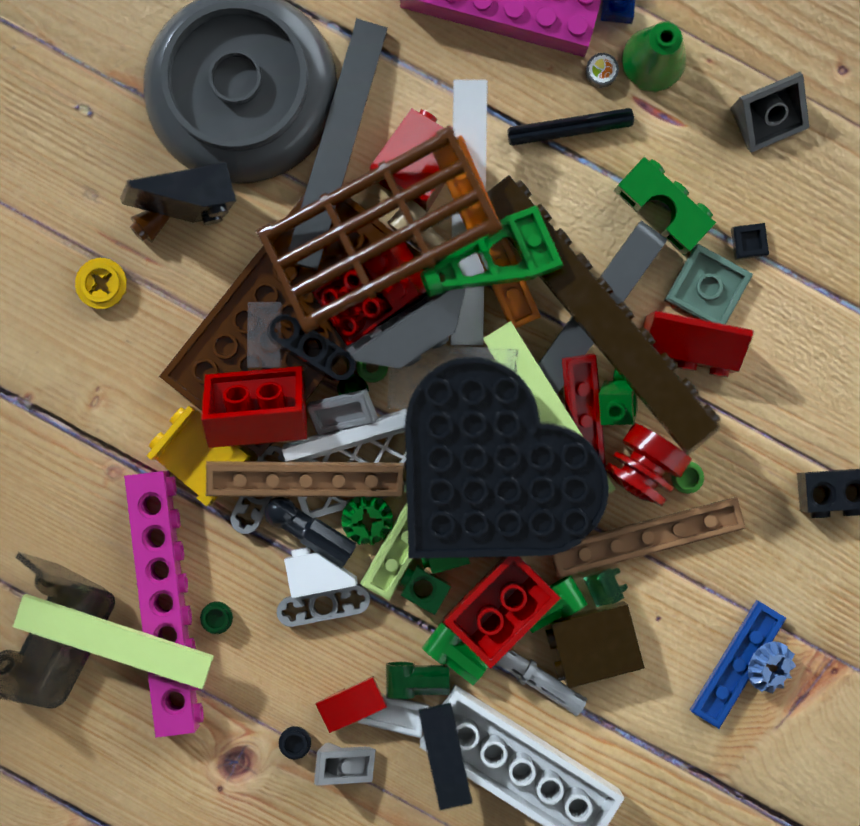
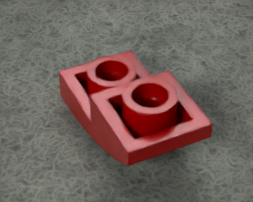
M374 676L347 689L344 688L315 703L329 733L364 719L387 707V703Z

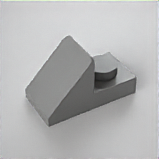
M325 743L317 751L314 784L320 786L372 782L376 749L369 746L341 748L331 743Z

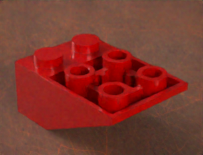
M405 242L362 265L371 282L415 257ZM354 268L319 287L313 292V295L320 306L324 307L363 286ZM423 269L377 293V297L373 299L367 298L330 318V321L348 346L425 296L427 292L420 275Z

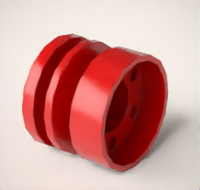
M634 422V425L631 426L622 440L633 451L630 457L623 453L615 452L613 457L624 466L620 469L608 463L605 470L615 480L617 485L643 501L663 506L666 499L655 491L656 487L658 486L671 493L674 488L663 478L665 473L680 478L692 461V458L660 435Z

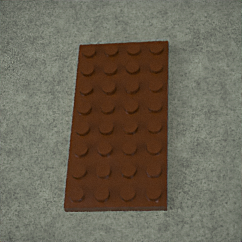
M305 194L287 216L301 209ZM351 198L337 204L335 209L342 223L365 211L362 206ZM377 219L349 234L348 237L355 251L358 252L393 233V231ZM295 228L271 240L279 257L288 253ZM340 239L324 248L318 271L296 265L286 268L285 271L294 286L348 257V253ZM405 241V244L415 258L421 255L419 251ZM264 245L159 376L200 410H202L206 374L302 366L306 401L325 378V376L269 340L267 328L275 317L281 314H288L297 320L298 318ZM315 290L299 298L306 315L322 308L313 295ZM330 319L320 323V327L315 329V331L346 350V343ZM278 322L275 325V333L279 338H290L292 329L288 323ZM306 340L303 344V351L309 357H316L319 353V345L314 340ZM335 357L332 360L331 369L335 366L340 357ZM273 442L248 444L246 446L261 457Z

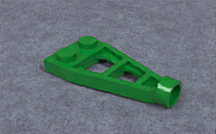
M537 205L506 216L500 220L503 228L500 232L490 237L486 235L452 253L434 267L421 271V279L428 296L431 297L448 290L528 281L561 269L563 263ZM504 238H511L521 257V262L517 265L497 266L494 264L489 253L490 248ZM475 253L480 254L487 269L486 272L464 276L459 267V262ZM440 273L445 278L443 282L440 281V278L438 276V274Z

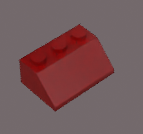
M656 310L645 317L643 326L656 341L652 345L660 355L665 352L674 362H678L677 368L697 371V366L710 369V375L728 378L729 373L740 371L754 330Z
M302 366L206 374L201 421L208 448L307 439V411Z
M519 556L502 557L443 617V622L491 669L554 606L560 597Z

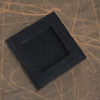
M765 223L731 228L735 260L769 255Z

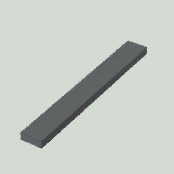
M356 19L301 209L320 199V195L324 193L329 194L343 185L388 27ZM327 210L295 227L288 252L330 230L332 221ZM324 248L294 265L318 271Z

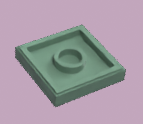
M697 243L691 250L664 301L697 319L726 324L753 274Z

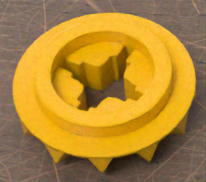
M94 258L84 263L78 270L75 278V289L81 301L89 307L108 309L119 304L123 295L127 293L126 285L128 279L122 267L113 260ZM93 274L103 279L110 277L107 282L110 293L101 289L94 291L97 282Z

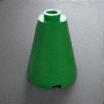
M671 22L655 24L636 32L627 41L623 49L622 66L624 74L637 85L636 87L644 91L658 92L668 89L682 76L686 66V52L681 30Z

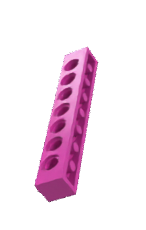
M169 471L126 475L124 479L142 630L144 633L164 639L162 635L164 626H170L177 633V639L174 643L196 649L194 638H189L188 625H192L191 607L185 605L184 593L188 592V579L186 573L181 572L180 561L184 560L183 542L177 539L176 528H180L181 520L179 510L174 509L172 496L177 494L175 477H170ZM151 496H156L161 502V509L157 514L151 513L147 508V501ZM155 528L162 530L165 534V542L162 546L155 545L151 540V533ZM158 561L165 562L169 567V574L166 578L159 577L155 572V564ZM165 593L172 598L173 606L171 610L161 608L158 602L160 594ZM148 672L155 738L195 733L200 727V723L204 721L202 703H197L196 690H199V688ZM176 691L184 696V706H175L171 702V692Z

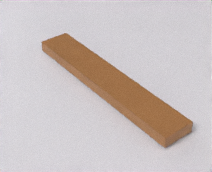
M206 461V496L403 497L404 463Z
M733 497L589 535L570 550L551 556L557 578L743 530L746 527L738 497Z

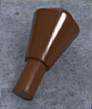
M145 210L130 217L133 222L130 228L142 242L147 239L152 243L170 217Z

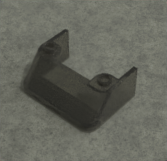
M21 552L17 553L15 558L36 574L35 587L42 594L48 596L47 601L108 621L115 606V597L107 589L60 564ZM29 633L20 652L14 650L0 652V699L49 709L60 706L68 698L90 652Z

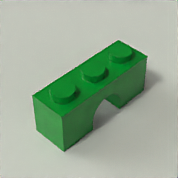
M643 157L617 185L614 192L636 212L650 201L656 200L665 203L670 209L671 221L661 235L667 238V241L685 256L716 224L712 219L713 214L705 205L694 203L688 197V190L681 183L670 181L664 175V168L653 159L649 161Z

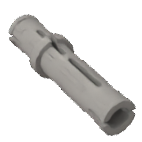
M511 649L496 663V665L516 676L518 682L523 685L526 683L575 716L582 712L587 703L586 697L570 688L568 689L567 685L544 672L541 668L537 667V662L532 659L528 661Z

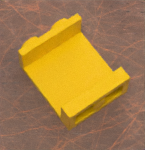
M188 406L186 409L181 407L171 417L169 422L172 426L165 434L162 432L158 433L150 442L148 447L151 448V451L146 456L150 460H157L198 495L197 499L205 506H210L219 496H206V461H249L252 455L240 445L208 448L201 421L202 413L193 406Z

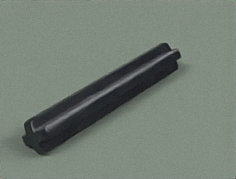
M631 108L513 126L508 128V141L510 145L514 146L631 127L634 124V113Z

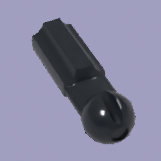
M275 497L269 501L264 510L266 521L272 527L282 528L298 538L300 543L319 553L340 568L346 564L356 548V542L318 518H312L296 508L295 504L288 498Z

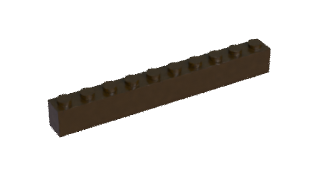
M510 175L487 192L499 221L506 216L535 206L529 199L532 194L521 180L515 182ZM541 204L537 205L563 263L561 269L540 276V279L688 456L719 431L720 426L717 423L720 420L719 415L709 404H706L704 407L695 397L699 393L694 385L687 378L681 380L674 372L677 366L665 352L660 355L652 346L656 342L646 328L638 329L631 321L634 318L631 310L624 302L617 304L610 296L613 293L610 285L603 277L597 280L589 271L593 268L589 260L583 253L580 252L576 255L569 247L572 241L561 228L556 231L549 223L552 219L550 214ZM507 238L511 242V244L516 248L513 239Z

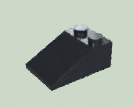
M226 162L128 180L120 197L123 205L192 223L203 221L204 225L221 222L223 220L222 217L229 212L236 202Z

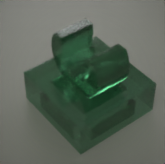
M609 568L583 577L596 607L614 604L624 599L622 592H625L628 586L627 584L618 585L615 575L621 572L619 568Z

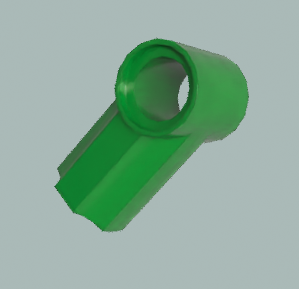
M572 575L566 576L549 586L560 599L530 629L531 633L550 624L561 616L565 618L578 612L588 604Z
M444 622L439 624L422 646V649L434 660L442 665H448L471 685H474L488 668Z

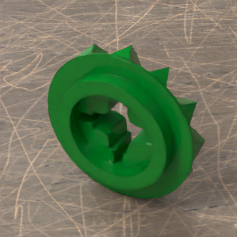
M355 497L344 507L341 524L347 538L352 539L358 545L370 544L373 546L376 542L385 540L389 531L392 530L393 514L389 505L380 497ZM363 509L367 510L370 518L377 519L372 522L371 531L369 532L364 524L358 523V521L363 520Z

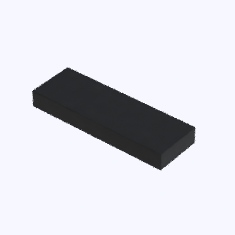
M451 702L418 709L439 810L473 804Z

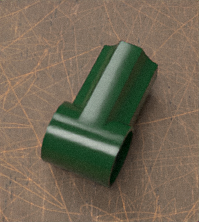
M412 662L386 663L387 698L409 699L414 698L415 695H449L450 673L448 665H415Z

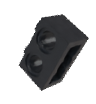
M860 469L797 473L801 512L810 513L811 518L831 517L830 511L843 510V516L860 515ZM850 484H854L857 488V496L852 501H849L845 494L846 488ZM818 486H821L825 491V498L821 503H816L813 499V491Z

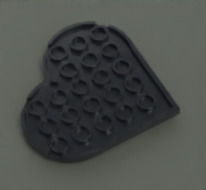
M473 356L456 358L431 370L413 391L405 417L409 559L554 555L577 546L597 527L606 509L609 490L607 473L599 454L576 431L557 423L540 422L536 400L526 382L514 370L505 364L489 358Z

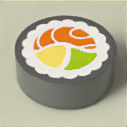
M598 53L592 56L587 63L585 70L586 78L595 87H607L615 81L619 66L616 59L610 54Z

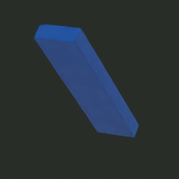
M756 600L691 706L690 711L720 729L749 681L748 666L751 657L759 647L774 640L786 617Z

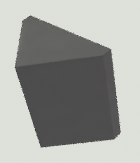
M801 72L740 97L730 108L744 142L751 153L810 128L804 76Z

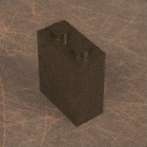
M624 601L572 614L565 618H558L550 623L551 629L545 630L550 649L556 648L559 661L554 662L558 680H565L568 689L645 668L628 604Z

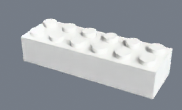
M453 686L443 704L451 702L467 778L543 826H608L624 800V796L618 787L459 686ZM422 736L420 748L427 751L424 736Z

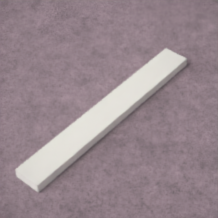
M453 80L454 134L456 137L462 135L486 189L487 80ZM459 213L452 216L453 238L466 231ZM477 253L459 262V267L464 276L484 273V268ZM484 286L466 288L456 331L451 335L450 343L451 345H483Z

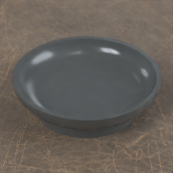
M194 0L172 16L158 33L152 44L144 71L145 106L149 121L160 142L177 161L188 169L226 162L231 183L260 182L277 177L294 168L306 159L320 143L337 87L336 67L328 44L318 28L300 10L284 0Z

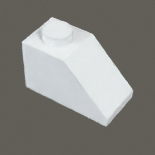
M308 547L291 550L292 556L284 559L291 598L352 587L358 583L357 576L344 567L340 568L319 553L311 552V549Z

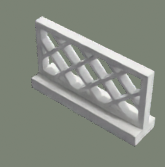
M407 408L378 416L376 422L322 435L317 434L307 437L305 440H296L283 444L282 452L285 462H320L315 458L325 456L322 462H327L331 453L338 451L350 457L348 462H353V460L368 462L357 456V453L362 444L370 442L381 448L373 463L379 462L384 451L401 459L399 463H404L406 461V451L403 455L388 447V444L393 435L405 432ZM386 437H387V439L385 440L384 444H382L381 442L377 441V440H379V439H383V438H386ZM355 446H356V448H355V450L353 451V453H351V452H349L348 450H346V449H349V448H352V447H355ZM404 481V492H406L407 482ZM298 497L302 512L312 518L341 511L352 500L328 497L322 508L310 511L306 501L307 497ZM332 499L339 502L329 505Z

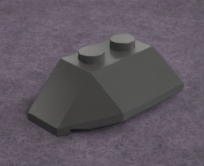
M466 288L444 291L431 297L426 294L366 335L346 346V350L355 361L398 369L414 365L421 359L423 353L431 348L436 349L443 346L449 340V336L455 333Z

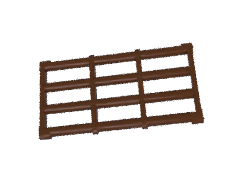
M450 125L436 132V136L394 159L379 163V167L329 194L324 193L320 195V199L272 225L269 223L256 230L297 314L302 330L306 334L319 328L320 323L365 299L377 297V293L428 266L430 268L437 265V261L486 235L490 237L503 230L502 223L498 220L458 144L459 142L454 134L455 131ZM451 144L459 159L458 161L400 191L393 174ZM466 173L473 190L417 220L414 219L407 203ZM386 179L393 196L343 223L341 222L334 206ZM478 202L481 203L489 219L429 250L421 234L422 232ZM398 208L401 209L408 225L358 252L355 251L348 237L349 234ZM327 210L334 228L280 257L278 256L271 240ZM415 237L423 254L370 282L362 264ZM341 239L348 257L294 286L292 285L285 271L286 268ZM355 268L363 286L306 315L299 300L300 297Z

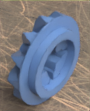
M768 642L759 647L751 657L748 666V677L751 684L761 692L767 691L772 694L776 688L784 689V681L792 679L790 671L796 667L792 661L795 654L788 649V646L781 642ZM773 664L776 665L778 669L777 671L773 672L770 671L766 665Z

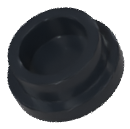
M299 726L288 727L279 738V749L289 759L303 758L311 748L309 733Z

